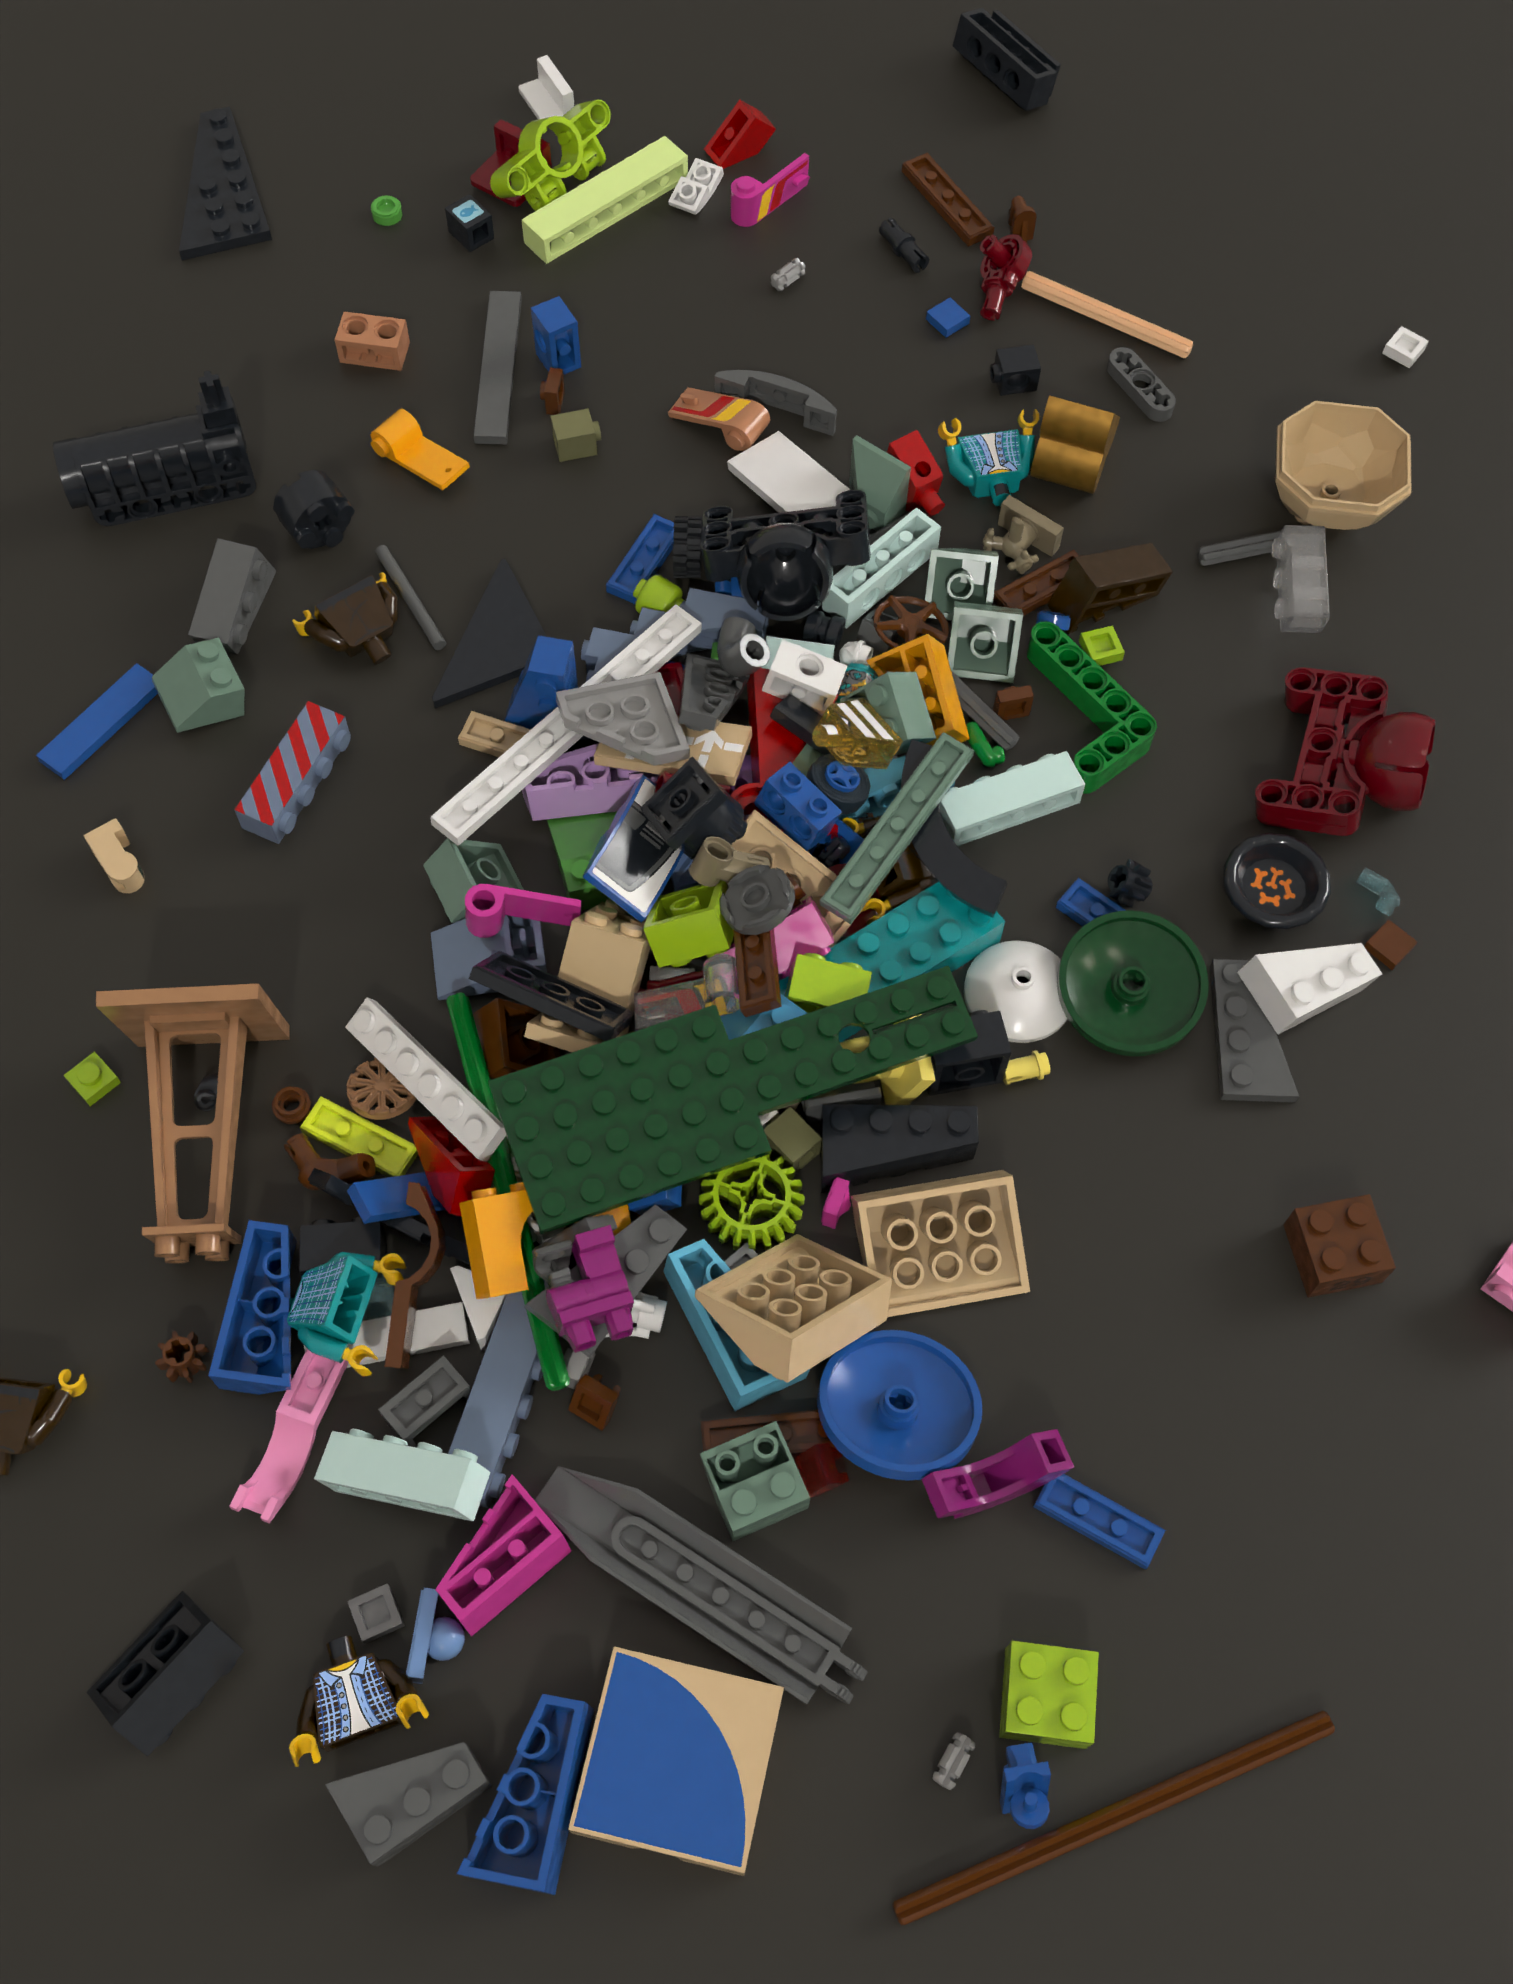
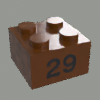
M1370 1194L1295 1208L1283 1224L1308 1298L1383 1283L1396 1269Z

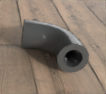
M729 617L723 621L717 646V656L721 668L726 673L738 678L753 674L767 664L770 659L769 647L764 639L755 635L756 628L753 623L740 617Z

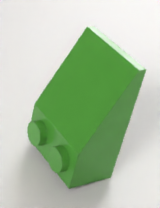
M617 811L547 819L567 898L581 900V911L591 909L601 902H606L607 899H610L584 879L583 874L600 838L609 830Z

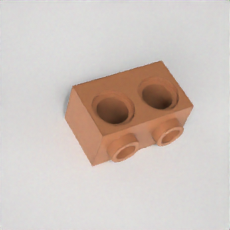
M343 312L335 337V344L340 363L402 371L410 340L405 319Z

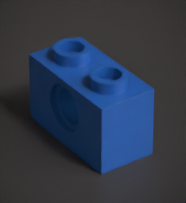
M560 296L531 307L536 355L548 372L550 367L563 369L564 375L581 368L578 322Z

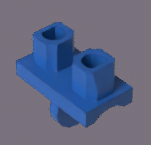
M1032 1743L1008 1746L1005 1753L1008 1764L1003 1768L999 1801L1002 1814L1011 1813L1013 1820L1019 1826L1026 1829L1041 1827L1047 1821L1050 1811L1047 1796L1051 1772L1048 1761L1037 1763Z

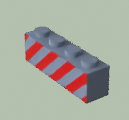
M310 701L307 702L234 809L242 829L277 844L281 842L285 834H289L293 830L300 811L304 806H308L311 803L316 787L322 778L328 777L332 770L333 762L340 751H345L349 745L351 734L345 716Z

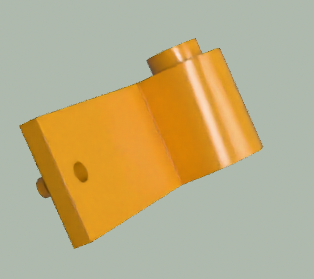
M402 408L398 409L370 434L372 439L371 446L379 456L387 457L441 490L447 488L470 468L469 462L424 437L416 419Z

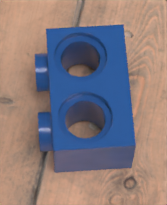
M788 762L765 781L754 802V805L780 830L782 829L788 837L807 852L830 833L842 813L791 762Z

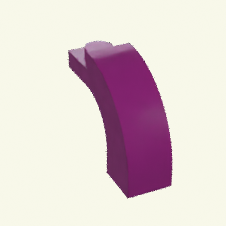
M1058 1429L1030 1434L1009 1448L983 1460L960 1467L932 1472L922 1478V1482L937 1518L953 1515L957 1519L1017 1498L1058 1478L1075 1467Z

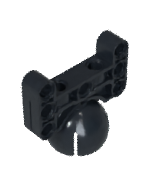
M861 490L844 491L837 495L836 506L741 518H734L733 510L728 506H716L707 509L703 514L700 542L706 579L713 582H721L737 577L741 594L747 604L755 611L758 608L759 613L769 619L793 621L813 613L829 594L833 581V566L862 565L871 558L870 526L865 492ZM820 528L826 530L827 532L823 534L813 533L812 531ZM761 590L762 594L759 600V605H757L758 594Z

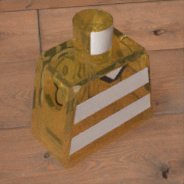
M864 698L831 704L827 707L820 722L812 732V739L816 746L826 747L840 764L852 767L887 769L903 742Z

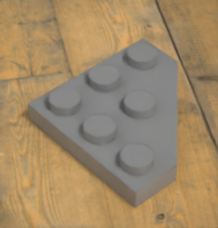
M660 672L556 692V703L565 728L654 766L690 759L689 745L682 727L678 723L679 719Z

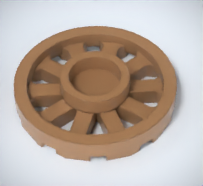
M374 1058V1061H366L360 1064L356 1071L350 1074L346 1085L347 1097L351 1107L359 1115L374 1120L390 1119L407 1111L417 1098L390 1071L387 1073V1068L377 1058ZM378 1069V1075L373 1070ZM399 1094L408 1096L407 1098H401ZM393 1103L395 1107L389 1109L387 1105ZM374 1104L378 1105L375 1110H370Z

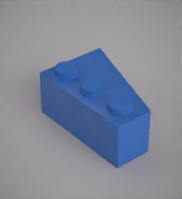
M537 636L526 665L520 674L518 683L513 689L504 721L532 729L558 707L556 692L578 688L573 641Z

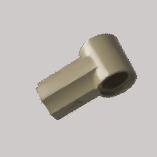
M710 836L702 843L689 866V872L692 878L699 884L713 887L720 880L730 882L735 875L746 868L756 865H768L770 867L769 858L734 850L726 840Z

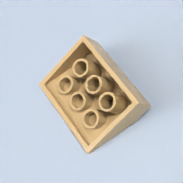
M998 1170L851 1196L863 1265L892 1279L887 1317L1030 1292L1013 1175L1008 1172Z
M796 1234L695 1290V1298L755 1366L772 1374L773 1377L788 1383L887 1321L892 1279Z

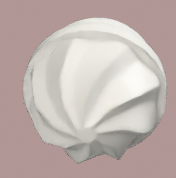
M865 641L847 642L840 649L839 659L842 664L848 666L851 663H859L870 666L866 660L872 658L873 647L867 646Z

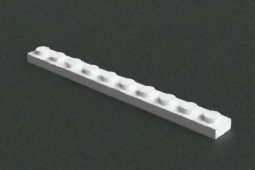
M675 604L581 687L655 673L701 633L702 623ZM558 707L555 708L431 816V825L459 846L584 735L565 728Z

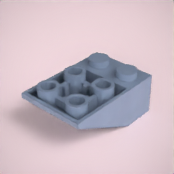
M505 915L501 930L495 936L489 938H480L469 932L466 926V918L431 932L438 1000L447 999L450 995H455L458 992H463L466 996L497 992L470 980L469 976L473 966L498 951H502L547 972L541 921Z

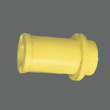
M1034 1050L1032 1055L1009 1060L1003 1079L1005 1085L1035 1077L1038 1080H1043L1044 1075L1050 1074V1064L1046 1053H1038L1037 1050Z

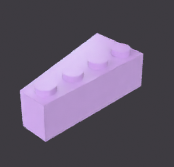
M597 743L563 753L522 789V793L533 821L615 812L627 801L634 783L642 775H645L656 784L659 774L595 765L594 753L599 744Z

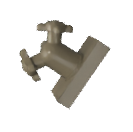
M1008 495L1001 504L998 525L1008 530L1004 537L994 536V529L989 528L982 541L983 549L986 551H992V549L1002 550L1007 557L1014 559V562L1007 565L1008 569H1016L1022 575L1032 567L1033 563L1039 560L1037 555L1030 556L1026 549L1033 545L1052 557L1060 547L1064 527Z

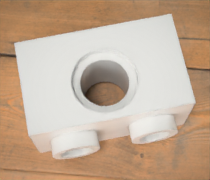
M782 639L761 691L780 699H784L791 694L818 714L827 717L847 666Z

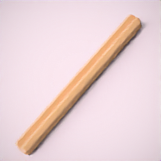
M1028 271L1023 278L1021 287L1024 290L1183 359L1187 358L1192 350L1193 341L1032 271Z

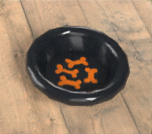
M1264 833L1246 838L1231 850L1223 866V887L1231 904L1246 919L1266 928L1291 929L1308 924L1323 912L1331 895L1330 874L1322 857L1307 843L1289 835Z

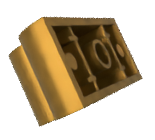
M1049 395L1030 476L1094 494L1120 417L1115 413Z

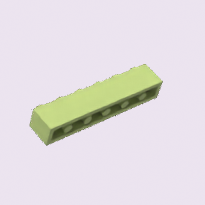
M663 136L523 218L524 243L546 264L675 188L680 177L686 178L688 174V155L666 136Z

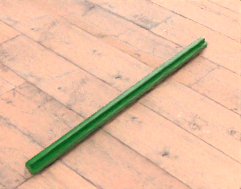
M458 992L455 995H450L446 1002L469 1091L501 1122L488 1081L490 1077L470 1001L463 992ZM505 1137L488 1160V1163L495 1169L493 1184L496 1187L497 1195L510 1193L509 1185L517 1183ZM527 1220L521 1233V1249L529 1290L521 1291L525 1305L545 1290L543 1278L538 1276L534 1270L532 1251L535 1247ZM526 1309L545 1385L551 1391L563 1389L569 1385L570 1379L558 1334Z

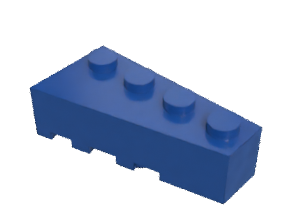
M542 1694L516 1748L517 1753L507 1774L504 1773L497 1788L498 1793L486 1818L483 1817L475 1834L477 1837L467 1858H464L457 1872L458 1875L551 1895L556 1894L569 1833L568 1828L576 1800L595 1710L584 1701Z

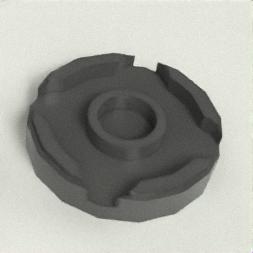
M756 865L746 868L735 875L727 884L729 889L725 895L722 893L720 898V911L731 929L740 934L758 935L768 932L781 924L791 912L795 901L794 886L784 871L779 868H770L768 865Z

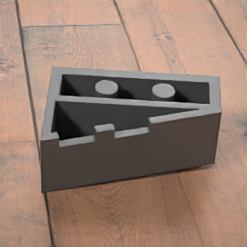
M217 538L188 633L196 643L219 637L226 652L238 655L242 645L247 640L248 632L277 572L257 547Z
M465 1742L325 1784L369 1863L376 1867H380L493 1786L472 1750Z

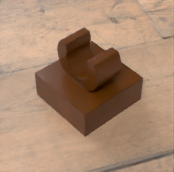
M585 1374L576 1385L568 1410L603 1431L612 1418L620 1396L621 1387L616 1385L613 1389H610L601 1383L602 1375L597 1374L590 1377Z

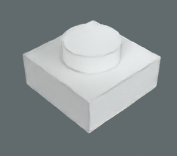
M1401 326L1387 342L1382 354L1410 368L1424 352L1429 341Z

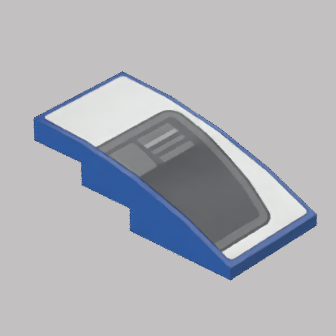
M642 775L634 783L627 801L618 809L609 830L600 838L583 874L584 879L641 923L646 919L683 854L679 848L675 851L664 841L641 810V807L654 795L656 785L645 775Z

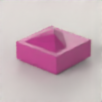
M839 1177L834 1179L823 1208L822 1225L835 1229L839 1217L850 1209V1181Z

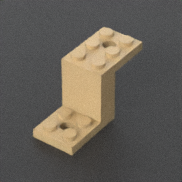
M611 899L601 902L573 919L558 977L634 1011L635 997L640 988L649 950L651 949L643 930L646 919L642 923ZM543 1012L527 1023L524 1035L526 1038L569 1052H575L605 1042ZM629 1026L624 1031H622L617 1037L626 1035L628 1033Z

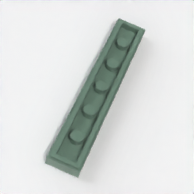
M944 732L941 734L820 899V906L847 923L852 924L971 760L974 754L973 749Z

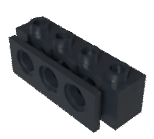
M984 8L962 13L952 46L966 60H969L984 76L993 81L1002 92L1011 97L1020 108L1028 111L1047 105L1049 97L1052 95L1061 64L999 10H994L992 15Z

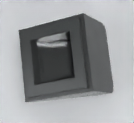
M873 609L862 619L856 640L865 641L867 646L884 653L890 649V646L878 636L875 630L873 619L876 609ZM882 612L879 622L897 620L898 618ZM896 630L882 631L888 639L894 642L898 634Z

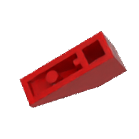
M435 1116L409 1117L408 1126L433 1196L442 1204L447 1212L461 1216L459 1203L472 1200L471 1192L491 1188L495 1169L488 1162L477 1159Z

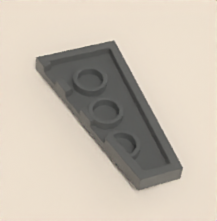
M654 1205L614 1236V1245L633 1300L687 1230V1228L657 1205ZM576 1265L570 1270L571 1278L574 1281L582 1280ZM547 1287L530 1300L524 1308L558 1333L556 1322L553 1319L546 1299V1291L551 1287ZM605 1323L592 1327L596 1338V1345L581 1351L587 1357L593 1354L608 1334Z

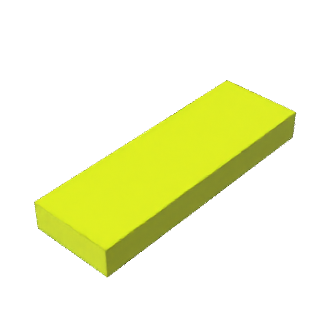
M320 1096L300 1126L302 1133L347 1156L357 1153H365L372 1156L375 1161L376 1171L387 1177L405 1175L418 1155L415 1144Z

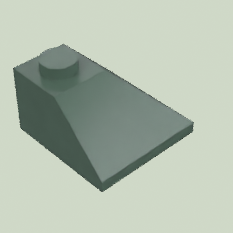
M856 435L852 441L849 486L850 490L865 492L870 529L878 531L897 520L906 511L911 467Z
M967 548L931 549L925 601L929 603L935 602L937 609L942 612L946 620H952L954 601L992 605L999 559L998 552ZM933 614L928 617L937 619Z

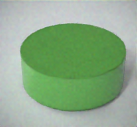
M380 196L371 204L373 220L379 225H394L403 216L401 203L393 196Z

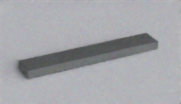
M490 291L474 429L475 444L507 445L522 303L521 292Z

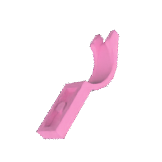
M308 1349L306 1350L291 1380V1390H286L277 1408L273 1434L264 1457L252 1477L245 1484L239 1485L229 1506L232 1510L239 1512L242 1507L262 1514L261 1520L270 1524L294 1490L304 1471L313 1447L316 1430L348 1366V1361L343 1360L342 1363H338L316 1355Z

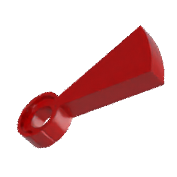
M760 668L753 674H750L747 682L749 726L752 727V738L750 740L752 783L740 786L733 791L731 796L742 806L744 815H748L753 810H756L774 824L754 805V802L765 781L788 762L793 763L806 745V742L770 717L774 707L783 699L761 691L770 669ZM838 694L836 695V698H835V700H834V702H833V704H832V707H831V709H830L828 715H830V713H831L832 710H833V707H834V705H835V703H836V701H837V699H838V696H839Z

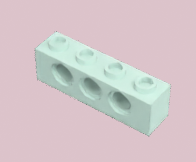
M915 508L870 545L871 558L868 562L857 566L846 565L833 576L832 585L827 598L822 603V609L831 617L839 616L845 618V628L847 629L930 559L931 549L938 548L941 526L918 508Z

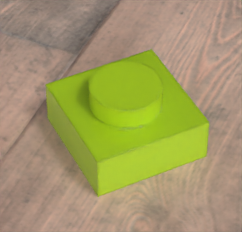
M1113 625L1083 632L1080 635L1079 643L1082 650L1099 666L1123 660L1125 652Z
M95 1051L63 1075L89 1106H92L121 1083L114 1072Z

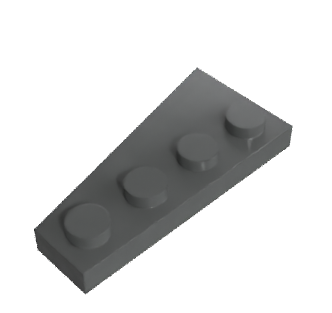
M687 653L683 670L678 723L685 724L689 729L703 731L705 729L714 731L746 688L750 675L740 678L732 676L721 668L717 659Z
M1213 959L1210 964L1220 1100L1296 1102L1299 1094L1276 1031L1237 973L1250 960Z

